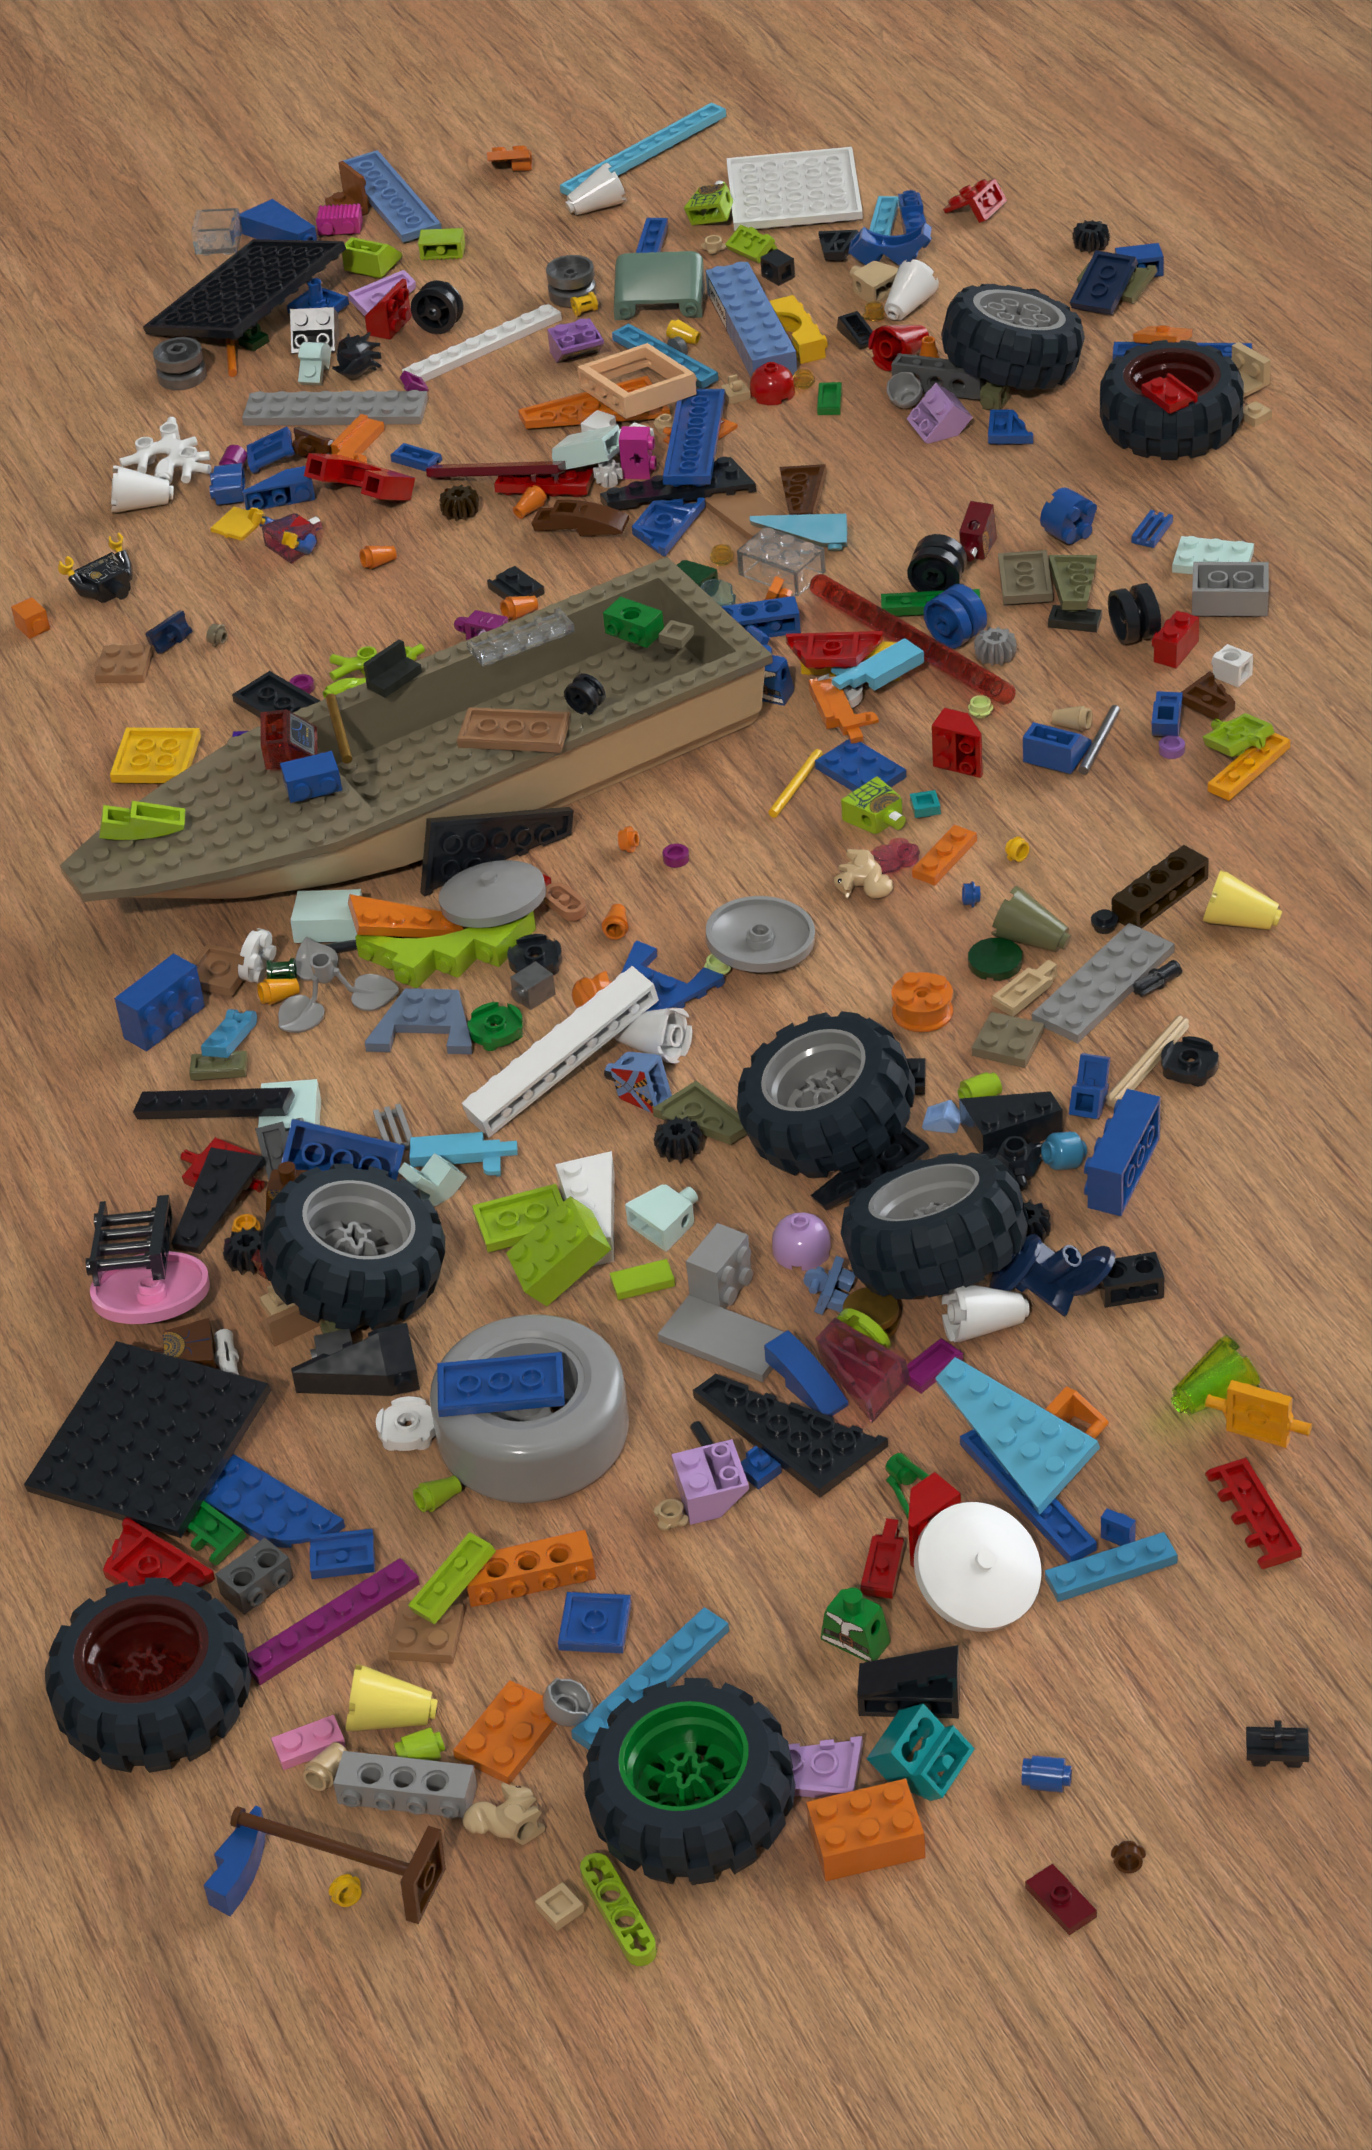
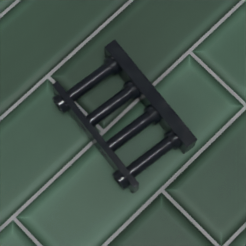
M169 1195L157 1196L156 1207H152L150 1211L108 1215L106 1201L100 1202L98 1213H94L95 1232L90 1258H86V1272L88 1276L92 1275L94 1286H100L103 1271L146 1267L147 1270L151 1269L153 1280L165 1279L173 1226V1214ZM149 1222V1225L110 1229V1226ZM147 1237V1240L107 1244L108 1241ZM145 1252V1255L105 1259V1256Z

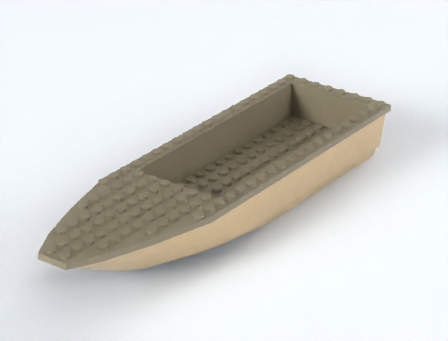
M668 557L658 559L656 562L637 568L620 577H615L608 582L572 595L555 604L548 605L541 610L529 613L524 617L505 623L488 632H483L476 637L438 651L421 660H416L417 663L421 664L422 673L386 698L367 689L366 682L335 695L353 758L349 764L342 762L326 699L291 713L314 727L315 755L329 751L333 752L339 769L342 791L290 803L284 786L280 763L312 756L313 754L290 741L289 714L260 727H255L240 736L231 737L226 745L138 801L185 808L184 830L148 839L112 840L99 838V829L60 865L61 872L83 902L124 897L247 898L335 884L402 867L423 859L427 818L560 808L751 725L756 721L762 709L764 671L766 665L773 663L772 654ZM621 596L661 610L663 612L664 627L670 620L694 626V635L682 649L659 643V637L648 648L606 634L603 612ZM581 673L589 674L596 678L606 692L605 700L590 715H587V713L582 715L574 711L564 697L565 688ZM469 707L571 713V722L561 753L458 748L457 738Z

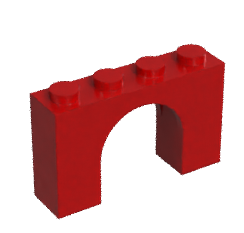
M308 453L304 472L305 477L318 481L345 483L362 487L361 494L383 500L411 501L415 477L335 454Z

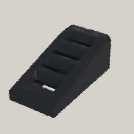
M855 311L839 316L837 322L838 331L859 349L869 347V337L873 330L860 313Z

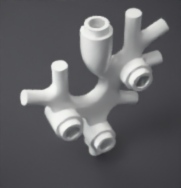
M169 417L167 422L160 426L161 440L153 442L151 437H141L135 441L137 452L119 459L121 467L138 464L137 471L146 473L147 465L155 462L156 454H167L168 456L157 464L154 476L168 480L169 484L172 482L175 467H182L181 481L183 483L190 482L191 474L197 472L210 474L212 469L209 464L199 463V461L210 460V452H197V449L193 447L198 445L195 436L180 440L178 425L174 417Z

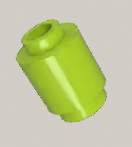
M984 1072L961 1081L957 1093L959 1099L997 1096L1002 1093V1084L994 1072L990 1074Z
M431 1727L400 1737L401 1741L394 1743L397 1757L437 1761L441 1759L440 1752L445 1751L440 1732L433 1733Z

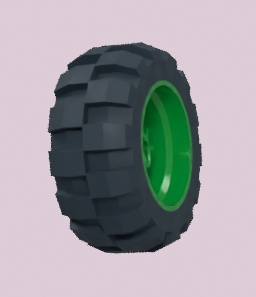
M684 1678V1685L667 1688L666 1681L644 1688V1697L634 1703L627 1698L610 1713L607 1719L609 1729L599 1727L586 1755L588 1764L583 1773L584 1791L597 1835L607 1843L609 1852L625 1866L636 1871L642 1865L644 1875L653 1880L674 1884L676 1877H688L689 1882L692 1885L715 1882L714 1874L729 1868L735 1875L755 1862L757 1859L756 1850L760 1846L767 1850L771 1847L786 1825L784 1816H787L793 1807L796 1784L788 1741L783 1737L781 1724L760 1702L754 1704L753 1697L750 1694L726 1682L719 1689L714 1688L708 1678ZM664 1766L665 1772L659 1770V1768Z

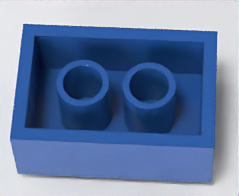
M174 953L114 998L124 1039L146 1052L205 1007L196 965Z

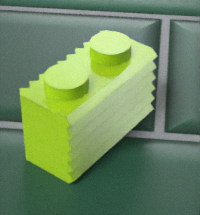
M463 228L420 230L418 246L422 261L424 259L436 260L437 258L439 260L441 258L443 260L445 258L448 260L449 258L452 260L454 258H463L465 248Z

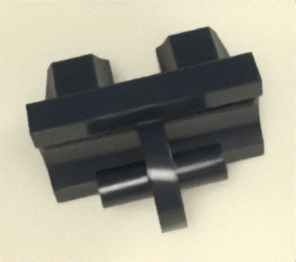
M1274 1720V1727H1246V1761H1251L1254 1767H1266L1270 1764V1761H1282L1287 1767L1300 1768L1303 1762H1309L1308 1728L1282 1727L1281 1720Z

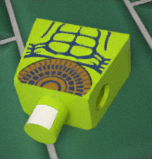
M719 180L714 185L699 187L685 205L684 210L691 225L723 222L729 218L733 198L726 183Z
M877 776L841 799L842 820L870 833L879 834L889 826L900 830L906 822L905 816L902 815V799L900 795Z

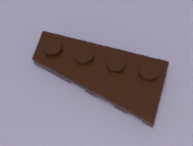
M826 464L780 467L789 515L816 514L827 474Z

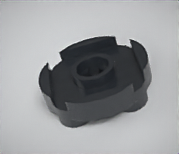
M530 934L517 939V945L512 949L510 946L508 949L509 967L515 973H518L535 961L553 975L559 972V966L562 963L563 957L561 945L556 939L553 942L548 940L546 935Z
M1193 1036L1182 1037V1042L1174 1044V1040L1170 1041L1161 1052L1163 1076L1169 1080L1199 1087L1205 1085L1207 1079L1211 1078L1218 1069V1052H1215L1213 1045L1203 1038Z

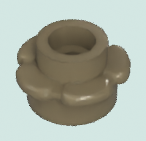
M212 624L207 631V642L212 643L214 647H217L219 643L224 644L228 637L225 625Z

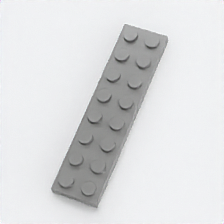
M372 390L365 392L279 391L276 393L258 391L250 393L242 421L243 426L350 425L360 414L368 415L369 419L382 421L384 424H421L428 395L427 391L389 390L385 392H375Z

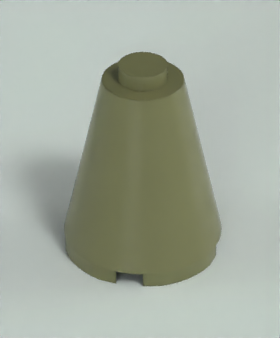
M1015 886L1009 892L1014 896L1010 901L1005 899L1000 906L992 926L997 930L992 931L991 934L998 938L1058 952L1060 948L1064 950L1071 939V935L1068 934L1069 927L1026 891Z

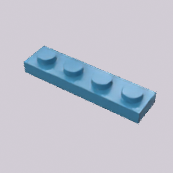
M1165 1532L1045 1570V1580L1057 1602L1177 1564L1178 1555Z

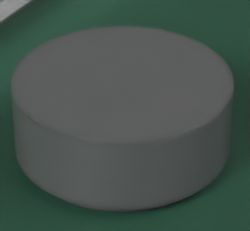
M676 336L668 340L667 345L687 355V344L681 337Z

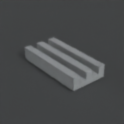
M395 1104V1109L390 1110L389 1106L384 1107V1112L381 1113L378 1109L373 1110L374 1119L382 1140L390 1141L382 1121L387 1119L395 1142L405 1145L404 1150L410 1149V1137H412L401 1104ZM393 1117H398L406 1139L405 1143H402Z

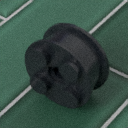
M439 280L426 283L411 301V313L415 322L423 330L432 334L448 332L461 318L464 310L463 300L459 292L450 283Z

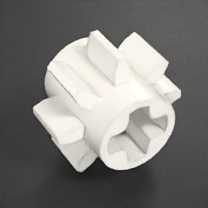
M613 459L598 463L599 467L593 468L596 483H600L604 488L615 487L618 484V479H623L620 463H616Z

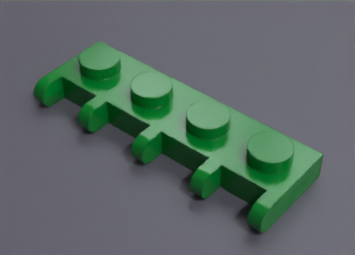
M204 1500L186 1529L195 1536L190 1545L192 1549L199 1551L207 1545L214 1550L209 1557V1561L214 1565L220 1564L246 1537L243 1529Z

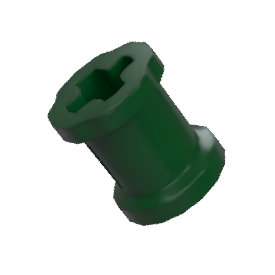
M290 958L289 961L284 962L267 960V979H297L295 958Z

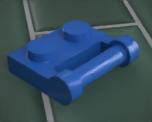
M287 426L247 445L248 466L253 474L260 472V468L286 456L289 458L295 455L292 446V433Z

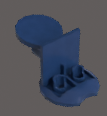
M1030 1234L1026 1236L1025 1243L1020 1252L1012 1254V1261L1001 1270L993 1271L989 1288L1013 1291L1016 1288L1020 1292L1027 1288L1065 1317L1073 1297L1087 1293L1103 1281L1110 1272L1116 1255L1107 1246L1096 1247L1082 1257L1078 1249L1072 1245H1066L1057 1252H1054L1042 1243L1041 1238L1037 1234Z

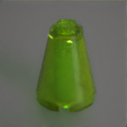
M1224 1335L1219 1338L1172 1389L1173 1397L1170 1399L1179 1413L1185 1412L1188 1415H1192L1208 1409L1209 1407H1205L1208 1394L1226 1399L1227 1388L1231 1380L1260 1387L1258 1385L1260 1384V1378L1255 1367L1247 1356L1243 1358L1236 1351L1240 1346L1231 1337Z

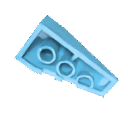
M846 513L750 516V524L821 547H828L830 551L842 550V547L847 546Z

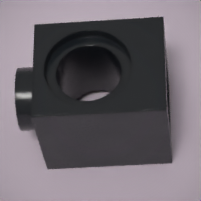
M775 249L760 257L762 277L778 286L795 278L794 258Z

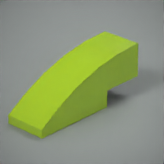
M132 801L130 809L103 805L99 838L138 840L169 835L184 830L185 808Z

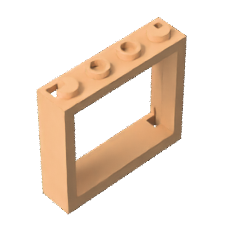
M648 343L578 366L579 387L626 419L697 394V378L695 373ZM645 367L651 368L667 379L629 393L610 381V379Z

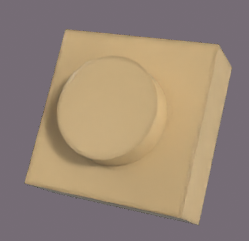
M1257 401L1243 407L1242 420L1254 427L1272 418V410Z
M563 1882L535 1901L536 1910L556 1931L584 1913L583 1903Z

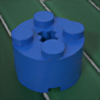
M1064 487L1056 490L1052 494L1054 496L1050 503L1046 501L1040 516L1041 526L1045 528L1047 533L1067 544H1074L1082 538H1088L1092 533L1091 525L1097 505L1069 488Z

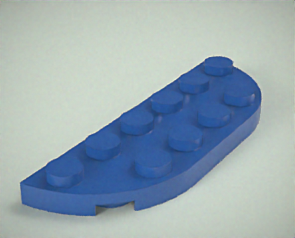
M232 1454L204 1500L243 1529L248 1535L259 1541L266 1538L274 1546L280 1548H292V1544L310 1542L311 1535L337 1533L345 1528L343 1518L235 1454Z

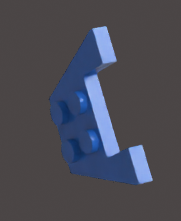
M637 940L634 942L621 972L623 973L633 966L654 984L659 1001L646 1011L673 1007L684 1008L685 1002L692 998L700 999L707 995L706 991L714 986L718 989L725 984L723 974L705 967L689 983L652 970L648 966L657 957V948Z

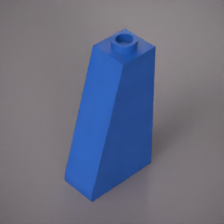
M274 199L238 214L240 231L243 235L255 239L317 241L314 225Z

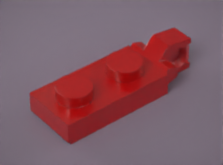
M886 1518L883 1534L872 1536L860 1590L862 1595L893 1599L904 1552V1538L899 1537V1520Z

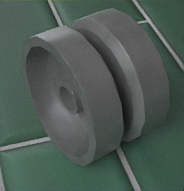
M566 255L553 259L548 263L546 267V276L549 283L548 293L550 301L562 307H571V297H582L588 295L590 291H593L596 295L594 265L589 258L581 255Z
M176 337L163 341L154 348L153 357L157 368V377L162 387L170 390H185L193 388L205 380L206 369L202 360V348L195 339Z

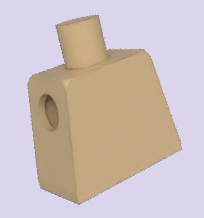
M872 261L863 267L853 266L850 270V277L853 278L854 293L875 307L888 298L898 268L878 261Z

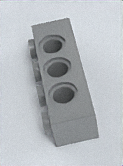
M343 1751L333 1783L338 1804H344L348 1807L377 1808L382 1811H405L416 1815H440L446 1818H463L465 1811L473 1803L477 1789L474 1765Z

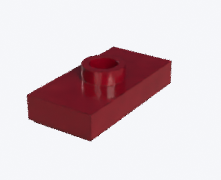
M1054 1864L1049 1865L1025 1881V1889L1069 1936L1097 1918V1910Z

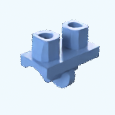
M836 1256L828 1274L825 1273L823 1267L818 1266L816 1269L808 1270L804 1275L803 1281L809 1288L810 1293L816 1294L817 1291H821L814 1312L823 1315L825 1308L842 1312L843 1303L849 1294L834 1289V1287L849 1292L855 1279L854 1272L842 1267L844 1258Z

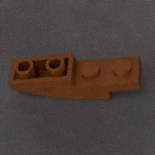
M556 500L553 507L539 508L531 524L534 531L577 529L579 536L617 535L623 533L630 518L626 513L593 502Z

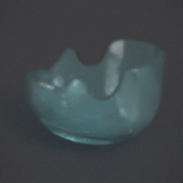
M711 579L704 581L700 586L720 606L736 604V594H733V587L730 583Z

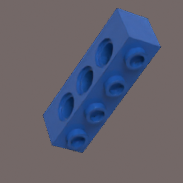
M795 596L721 606L745 630H747L748 626H754L768 637L801 633L800 614Z

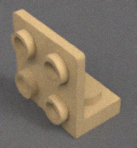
M1240 342L1232 345L1231 360L1236 364L1244 382L1243 398L1269 385L1271 360Z

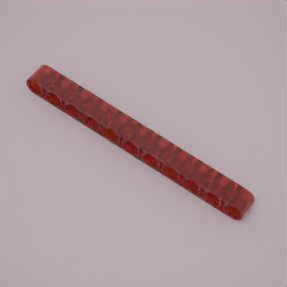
M817 574L811 579L809 588L817 597L873 630L883 631V635L894 642H899L906 638L924 651V660L999 704L1006 705L1014 699L1016 694L1015 687L1001 677L828 576Z

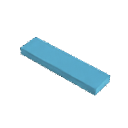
M878 196L870 231L881 235H892L899 208L898 196Z

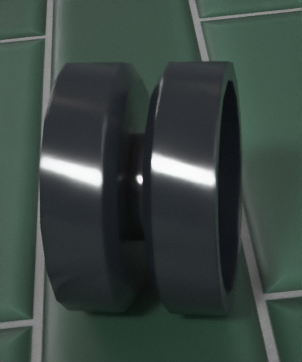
M932 534L921 539L914 550L907 569L908 580L911 586L918 592L945 591L954 584H959L967 564V554L963 546L954 538L942 534Z
M1148 583L1133 585L1129 591L1126 588H1121L1109 593L1108 612L1110 622L1121 644L1137 642L1140 636L1142 639L1153 638L1154 634L1161 630L1159 604L1155 593Z

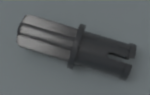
M1171 960L1158 969H1151L1148 975L1134 982L1133 992L1135 995L1138 994L1140 997H1143L1155 989H1163L1167 982L1182 974L1180 964L1175 960Z

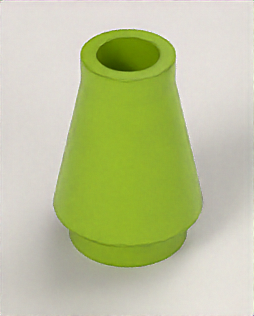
M455 1475L419 1483L418 1488L413 1490L414 1501L420 1511L433 1512L453 1496L461 1493V1483Z

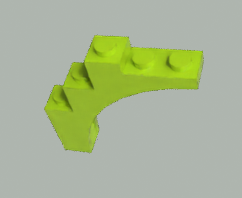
M532 911L520 919L503 925L484 928L469 927L442 936L393 938L356 935L355 939L360 958L393 970L396 981L419 988L435 970L459 978L477 959L500 967L508 959L507 952L509 947L511 946L512 949L517 945V939L532 934L536 927L534 912Z

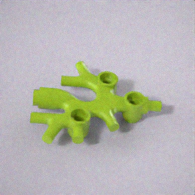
M418 644L412 648L410 646L405 647L406 657L416 661L417 656L425 652L424 646ZM371 646L362 647L357 651V656L351 658L332 654L329 659L330 663L341 667L329 673L331 679L336 682L325 688L323 691L324 699L328 694L337 695L349 688L365 683V677L338 679L356 670H360L365 676L363 664L377 654L376 649Z

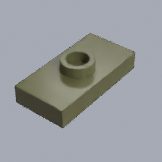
M247 1051L232 1052L228 1058L191 1054L190 1079L206 1080L246 1077Z

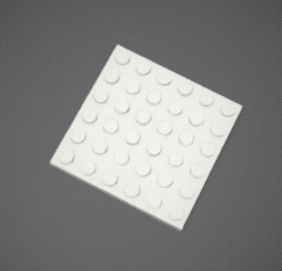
M852 147L726 158L729 189L733 198L732 216L734 231H736L740 224L747 228L770 229L771 227L781 226L788 228L793 225L809 226L814 223L831 224L836 221L853 222L863 219Z

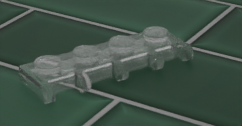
M560 608L554 609V614L541 618L537 615L533 617L534 622L520 627L517 624H513L510 626V631L495 635L492 632L487 634L488 639L478 643H474L471 640L466 644L468 650L483 667L575 632L574 623Z

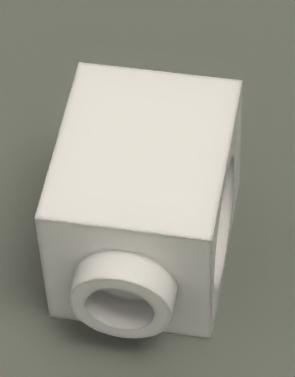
M1227 644L1219 652H1216L1212 658L1211 664L1215 678L1239 687L1252 675L1253 654Z

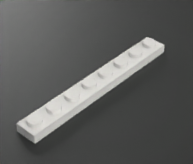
M550 304L542 305L538 309L524 313L511 321H506L502 325L486 330L478 336L468 338L466 341L451 346L447 350L433 354L427 359L413 363L409 367L402 369V373L405 370L421 377L426 382L561 321V312Z

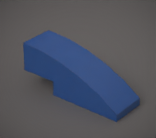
M789 1330L764 1345L765 1361L785 1378L786 1388L810 1409L832 1417L849 1406L848 1400L825 1368Z
M255 1806L250 1811V1814L264 1818L260 1807ZM241 1826L236 1828L216 1851L214 1857L218 1869L203 1885L210 1906L231 1917L254 1881L261 1863L266 1833Z

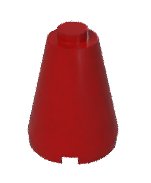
M884 325L873 330L868 342L869 350L872 349L874 355L872 357L873 362L880 369L891 371V364L898 353L915 355L921 350L922 338L929 336L927 329L922 325Z

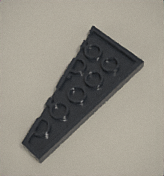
M720 457L714 461L711 484L704 486L686 484L675 487L663 485V475H656L649 480L642 482L634 481L628 486L621 488H610L606 492L600 493V500L603 505L619 510L638 507L640 502L652 503V501L671 498L689 501L697 500V498L711 497L717 492H725L728 496L735 495V490L748 489V493L757 492L756 483L732 457Z
M570 807L427 818L420 893L423 896L432 894V890L444 886L453 876L475 865L506 860L515 855L520 857L527 854L528 850L539 845L544 847L570 836L572 833L574 810Z
M714 1374L693 1389L695 1400L752 1445L764 1450L780 1463L785 1471L818 1497H822L888 1447V1438L877 1435L875 1438L863 1433L862 1428L854 1425L850 1428L835 1423L833 1417L793 1402L787 1405L777 1401L774 1395L769 1393L764 1395L750 1391L748 1385L718 1374Z

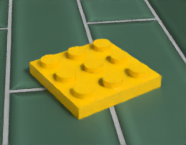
M126 727L110 772L111 783H166L191 767L201 738L200 728Z

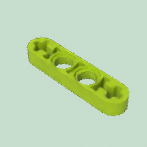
M601 1853L588 1854L580 1863L581 1877L585 1887L626 1959L635 1966L650 1964L657 1954L656 1942L652 1932L609 1858ZM596 1867L597 1870L602 1871L603 1880L599 1882L596 1873L590 1869ZM610 1890L620 1894L619 1898L612 1902L604 1901L601 1898L605 1892ZM624 1916H630L635 1920L633 1925L626 1928L619 1927L616 1922ZM637 1936L640 1945L646 1948L645 1951L641 1952L638 1948H635L634 1937Z

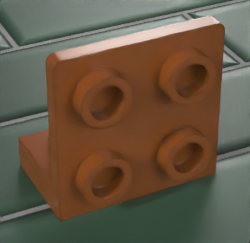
M344 161L338 162L343 192H337L325 198L326 206H336L337 204L339 206L341 204L357 205L359 203L362 216L369 214L367 206L369 200L365 192L366 181L364 176Z

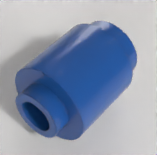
M1033 1755L1032 1759H1023L1022 1786H1030V1790L1063 1793L1064 1786H1071L1072 1766L1066 1765L1065 1758Z

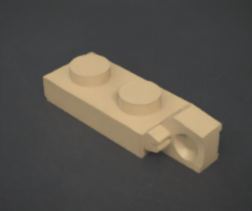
M1047 960L1038 969L1028 967L992 996V1005L1014 1017L1053 984V980L1058 975L1056 970L1057 964Z

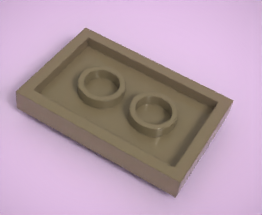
M1047 550L998 553L1003 605L1053 601Z

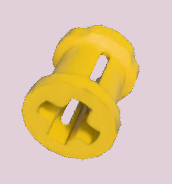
M593 291L588 292V295L578 298L574 296L570 299L571 308L575 316H580L581 313L586 311L598 310V301Z

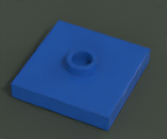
M567 1592L558 1639L559 1651L623 1654L632 1603L631 1595Z

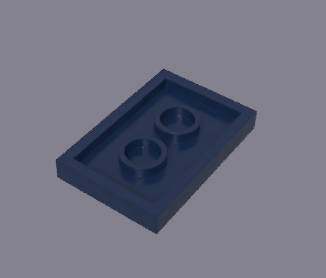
M1095 250L1070 301L1071 308L1112 315L1138 264L1137 258Z

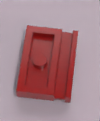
M1170 373L1164 379L1162 377L1154 378L1141 385V393L1169 414L1189 406L1190 402H1198V394Z

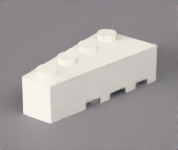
M612 1151L555 1164L558 1187L563 1202L571 1196L591 1209L612 1249L594 1266L614 1262L615 1173Z

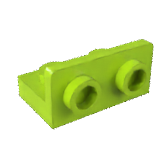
M741 224L725 243L728 250L757 263L761 262L760 257L766 255L769 251L778 249L773 237L768 234L763 235L755 228H747Z

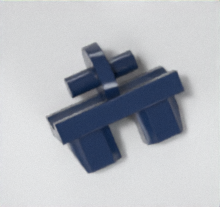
M179 610L147 631L145 635L149 644L154 646L157 653L161 654L176 643L183 642L186 636L193 631L186 622L184 611Z

